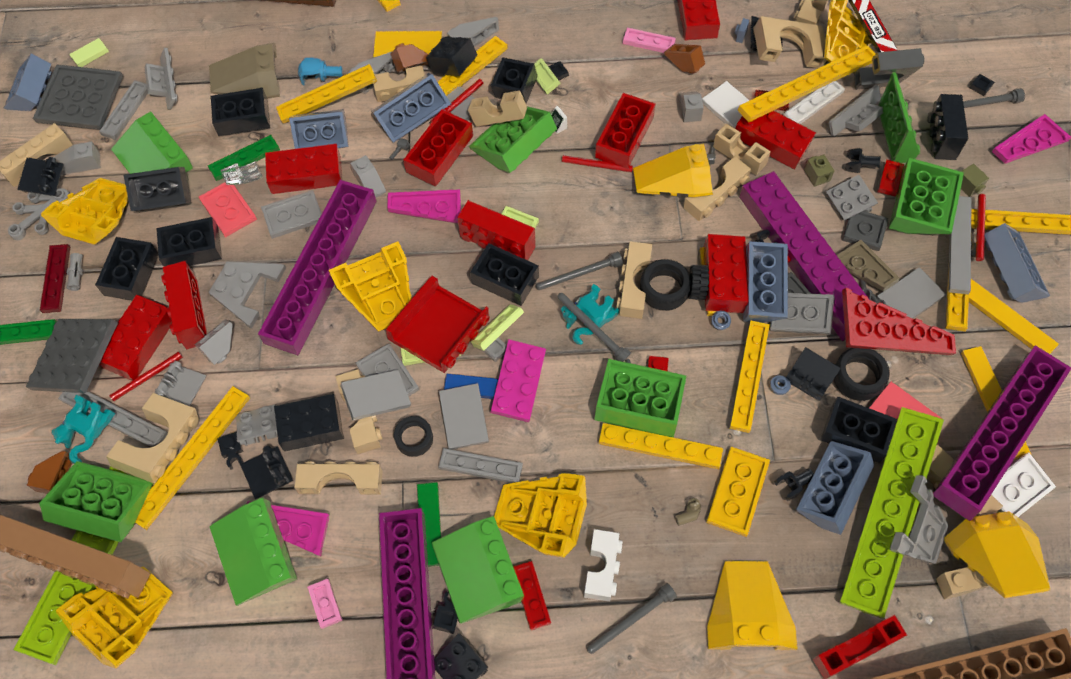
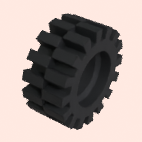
M691 265L689 272L691 277L689 299H706L709 284V269L707 265Z

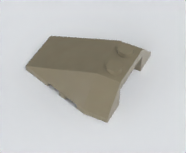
M276 44L257 45L209 65L211 94H224L263 87L267 99L280 97L274 59L277 58Z

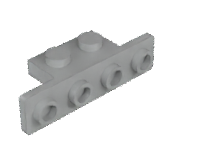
M164 48L160 57L161 66L146 63L144 69L148 94L166 97L167 109L171 110L173 104L177 102V94L174 93L175 81L172 80L171 55L168 54V48Z
M874 85L829 121L832 136H836L844 128L860 132L883 114V107L875 105L881 99L878 85Z

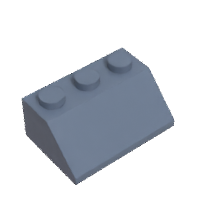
M30 54L18 69L4 109L31 111L35 106L38 107L41 101L40 94H43L47 86L44 84L45 80L49 79L52 72L49 70L51 63Z
M344 109L292 115L289 118L295 149L337 144L338 148L349 146Z

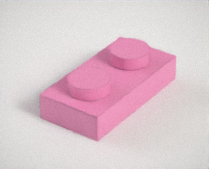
M329 579L307 587L321 629L343 621Z

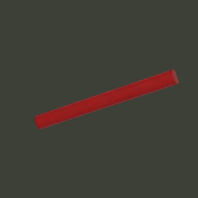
M478 79L453 100L451 105L443 110L452 112L484 84L483 81Z
M562 156V162L631 173L633 165L625 169L606 161Z
M985 194L978 195L976 261L984 260Z
M178 351L110 394V398L116 401L168 368L170 363L179 361L183 357Z

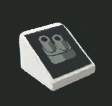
M556 106L551 116L557 127V130L554 132L558 134L567 129V116Z

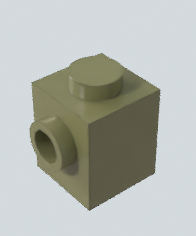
M824 154L811 157L804 169L814 187L830 182L834 173V169Z
M974 163L961 171L964 172L961 190L969 197L975 193L980 194L985 190V184L989 177Z

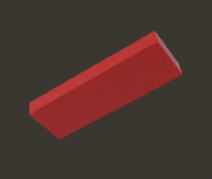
M533 561L513 566L524 594L522 604L530 630L551 625Z

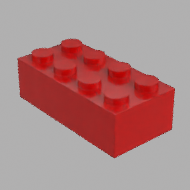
M678 0L684 41L718 38L720 20L716 0Z
M623 93L596 144L595 158L628 169L654 118L656 104Z
M442 109L403 159L406 173L436 187L472 139V123Z
M776 111L769 112L751 122H748L742 116L735 127L736 130L741 132L740 139L743 143L752 147L757 142L771 151L770 157L794 170L816 132Z
M337 144L265 153L266 182L271 194L337 186L340 180H343L341 155Z
M468 200L457 217L460 237L467 242L478 244L483 249L490 243L529 260L536 248L534 227Z
M708 234L703 246L704 265H707L709 269L705 311L744 313L749 302L745 236Z
M186 261L164 266V275H161V279L167 290L164 291L166 301L169 302L167 313L169 318L172 319V324H170L171 333L176 335L179 344L182 343L187 350L196 347L194 344L207 335L197 278Z
M139 295L135 296L117 322L118 324L99 363L103 369L131 381L140 375L169 331L170 324H172V319L168 316L166 306Z

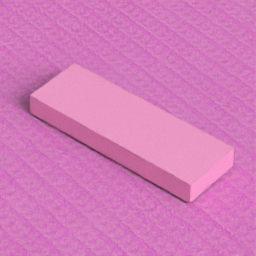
M627 28L623 44L664 53L675 44L676 38Z

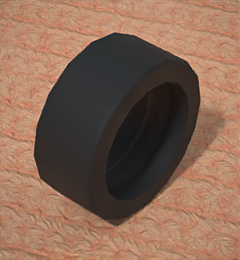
M410 416L402 419L394 429L393 437L397 448L402 454L409 457L425 454L433 444V433L430 424L419 416ZM409 427H421L426 434L424 442L415 447L406 446L402 441L403 432Z

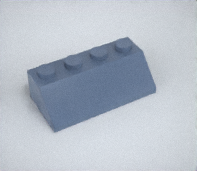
M428 73L373 109L372 113L394 143L439 113L442 109L451 105L433 74Z
M1004 223L985 234L986 241L984 243L987 249L992 251L994 256L992 260L1000 268V278L1004 283H1007L1009 288L1007 293L1012 300L1015 299L1023 303L1050 296L1020 232Z
M749 241L746 246L749 302L743 313V321L750 322L752 320L764 323L787 319L788 244Z
M830 441L796 509L797 512L820 528L841 535L874 467L871 453Z

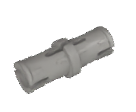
M72 253L70 255V266L67 268V289L70 291H78L80 289V276L83 275V270L81 269L83 255L79 253Z

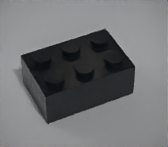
M263 87L211 95L212 124L218 136L270 128L268 100Z
M940 94L927 118L928 123H930L929 136L932 138L931 151L934 152V159L956 160L969 139L963 96L959 94Z
M185 167L123 175L131 211L191 203Z
M212 217L156 228L158 255L163 266L186 261L188 266L222 259L219 229Z
M115 237L95 286L107 297L132 301L136 295L142 296L158 257L157 250L151 242Z
M488 243L470 272L471 282L478 287L522 306L539 278V265Z
M334 394L274 406L278 444L284 452L344 439L339 403Z
M837 397L831 407L820 440L826 443L833 441L870 452L872 460L880 463L887 454L898 419Z

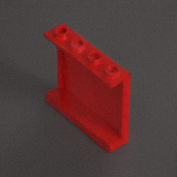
M431 276L387 327V339L445 374L448 368L451 369L455 365L456 358L466 351L468 343L477 337L479 329L482 326H486L490 319L489 308L487 306L484 310L477 308L439 286L438 278Z

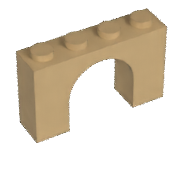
M761 16L753 28L759 60L775 62L783 51L780 38H788L796 42L802 49L806 67L820 68L827 61L824 58L826 40L823 26Z
M153 393L142 407L146 419L169 428L166 438L160 444L151 448H138L118 440L106 458L111 467L155 484L158 478L164 474L169 462L175 458L180 446L187 441L191 430L198 425L199 417L195 408Z

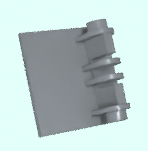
M860 175L826 191L844 220L862 211L871 212L873 210L871 207L878 204Z
M174 361L170 363L169 369L164 373L158 388L155 389V394L190 406L206 375L182 367L181 363Z
M275 404L243 412L236 416L237 442H240V445L248 446L256 443V441L259 443V436H261L263 441H266V437L267 439L278 437L274 412Z

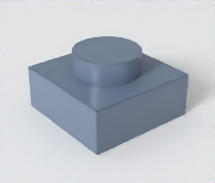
M743 18L741 25L737 24L735 34L737 35L736 42L743 43L748 29V19Z

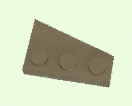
M859 240L837 255L849 273L883 292L899 282L900 278L862 240Z

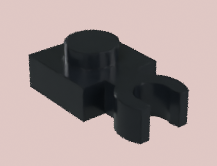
M237 431L217 438L221 455L224 459L227 458L226 464L230 470H233L232 463L238 460L239 464L244 463L243 459L238 455L244 451L240 442H237Z
M445 592L442 599L444 606L438 605L432 629L454 634L458 617L453 603L448 600L449 592Z

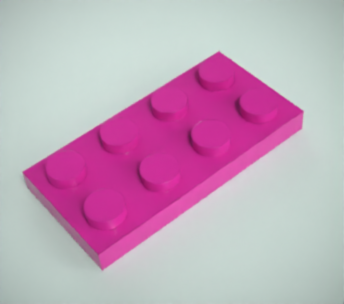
M508 339L490 413L525 422L530 421L546 348Z

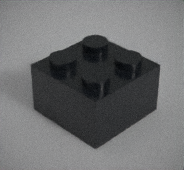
M445 36L426 56V59L433 74L460 76L478 55L471 38Z
M502 57L491 83L494 97L502 99L504 93L520 91L527 104L538 77L535 64Z

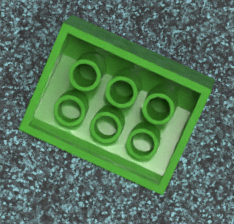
M893 72L878 106L883 107V114L880 115L891 160L898 163H906L908 158L916 159L917 155L920 154V146L916 142V132L912 128V117L908 113V103L904 99L897 74Z
M527 106L524 119L491 125L469 148L496 168L511 173L535 149L539 148L557 130V127L549 111Z
M151 111L135 120L111 149L129 174L174 167H185V172L193 169L186 154Z
M908 158L903 168L889 229L910 234H951L964 172Z
M608 359L594 420L674 438L686 375Z
M76 461L39 503L43 520L122 542L133 528L153 483L135 476Z
M262 497L238 508L209 526L236 606L297 580L270 501Z
M494 516L469 524L432 542L459 624L521 603L524 594Z

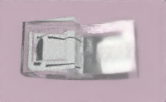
M257 161L240 168L238 164H234L221 170L226 185L245 184L264 178Z

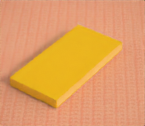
M376 31L373 58L392 52L395 46L402 43L404 45L412 44L429 54L442 39V31Z
M730 447L706 523L747 537L770 460Z

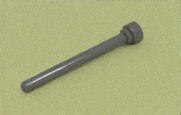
M1022 88L1013 89L1009 94L963 101L964 108L1005 101L1020 103L1025 99V92Z
M618 251L611 253L608 259L537 283L536 289L542 290L608 266L615 268L622 266L621 255Z
M564 293L558 294V299L615 353L614 356L617 361L624 362L631 352L627 348H620Z
M668 583L660 587L656 597L587 647V652L589 654L595 653L661 603L672 602L677 598L673 588Z

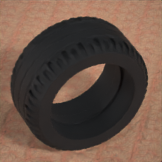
M661 259L650 263L644 269L641 275L640 290L646 294L645 302L651 307L662 311H670L680 307L689 296L691 277L681 263L671 259ZM657 276H670L677 280L681 289L673 294H661L652 288L650 281Z
M850 348L841 354L835 364L841 369L833 379L834 383L844 396L853 400L866 401L875 398L882 392L889 381L890 370L887 361L880 353L872 349ZM853 362L867 365L874 372L876 383L861 385L854 382L847 374L846 365Z

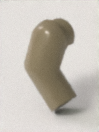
M690 499L686 512L675 516L678 526L698 519L701 510V504L698 499Z

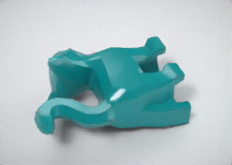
M593 284L589 293L579 297L574 304L601 328L604 324L612 321L619 314L620 309L612 307L614 299L609 295L605 297L602 305L595 302L599 297L598 294L601 289ZM562 306L563 319L567 322L566 328L569 329L575 323L577 317L566 306ZM581 327L573 332L572 338L575 343L582 345L583 341L580 335H592L594 333L589 328Z
M79 395L75 396L76 404L66 414L63 423L51 432L56 440L55 443H62L68 449H70L75 431L85 437L84 444L76 445L70 451L69 458L72 464H75L76 461L82 462L77 457V454L88 450L92 446L94 440L99 437L102 430L115 415L109 409L101 412L99 404L91 403ZM89 407H91L90 414L86 415Z

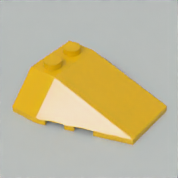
M848 0L830 1L824 58L830 63L865 46L870 47L872 44L856 14L846 7Z
M704 144L685 146L633 168L637 193L660 195V192L671 193V196H677V193L688 194V197L713 195L710 166Z
M99 178L81 187L82 191L76 194H68L67 199L51 203L41 213V216L62 236L95 245L107 236L120 221L128 202L125 184Z
M399 241L381 248L379 253L350 265L344 263L328 270L336 288L378 332L386 329L411 300L407 259Z
M563 473L558 474L557 477H542L536 481L529 482L526 480L503 485L494 515L498 528L544 555L564 558L577 544L587 506L585 476Z
M1010 511L976 516L971 521L965 519L944 537V542L953 556L964 560L971 571L974 572L976 570L984 577L983 581L1004 598L1050 591L1039 538L1026 522Z
M768 561L724 562L707 625L708 649L730 650L732 647H774L775 650H798L795 624Z
M151 573L138 598L130 595L127 599L112 591L108 592L96 586V589L73 596L59 607L56 613L72 635L102 664L116 669L135 653L173 595V592Z

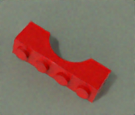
M893 615L859 635L821 653L812 660L823 679H828L907 636V633L897 617Z

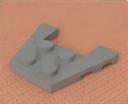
M226 262L211 287L209 294L252 329L260 314L256 310L245 307L246 301L261 276L279 282L286 267L284 264Z
M916 475L910 492L921 503L920 509L915 515V523L909 538L904 533L896 532L890 550L927 563L936 564L948 524L940 507L933 502L934 494L932 490L927 489L925 485L927 483L926 477Z

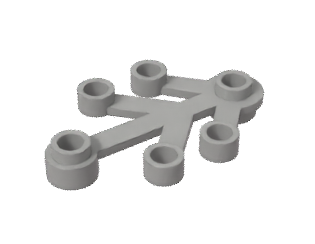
M64 188L57 189L55 196L29 192L27 198L31 203L39 201L48 202L40 205L15 203L12 209L16 214H32L20 224L10 225L8 234L14 240L23 239L26 236L25 229L37 219H39V223L34 226L35 231L39 235L46 234L48 232L47 221L41 216V213L51 203L67 199L69 192Z

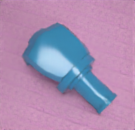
M304 58L298 66V74L302 85H305L308 75L315 74V78L320 76L321 81L325 82L327 76L342 77L343 69L342 66H327L325 61L318 58Z

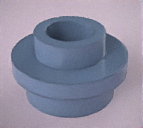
M717 311L712 316L711 322L716 329L725 330L731 324V317L725 311ZM718 318H722L724 323L720 324Z
M778 375L771 380L770 387L775 394L784 395L790 390L791 383L785 376ZM778 382L783 383L784 386H783V387L779 386V385H778Z

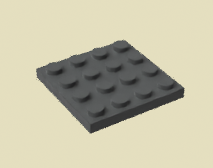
M56 64L33 116L36 123H55L62 126L100 130L105 123L123 74L121 71Z
M58 319L54 325L52 335L46 341V346L37 360L33 373L29 376L26 387L35 391L86 393L118 323L113 319Z

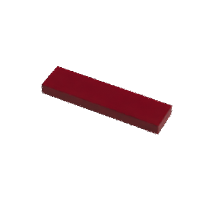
M68 244L49 246L40 311L42 313L62 311L71 248Z

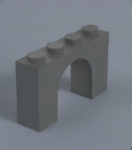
M921 48L878 52L872 57L873 67L859 68L854 72L856 90L870 89L874 85H878L879 88L886 87L893 72H896L899 83H901L923 67L925 58Z

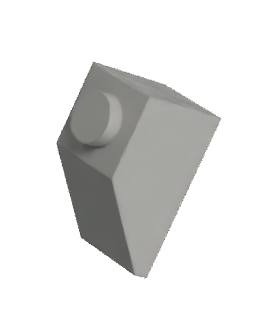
M697 91L679 93L683 121H701L704 109L701 94Z
M366 155L350 163L353 174L361 186L373 189L376 198L386 193V189L375 167Z
M223 320L194 344L208 361L214 365L224 361L227 357L226 355L230 352L232 323L228 320Z

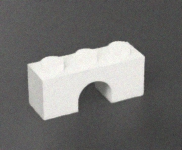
M594 529L590 556H597L603 559L606 567L601 572L588 571L584 598L610 602L611 595L615 596L617 583L613 582L614 574L618 575L620 562L616 561L617 553L621 554L623 542L619 540V533Z

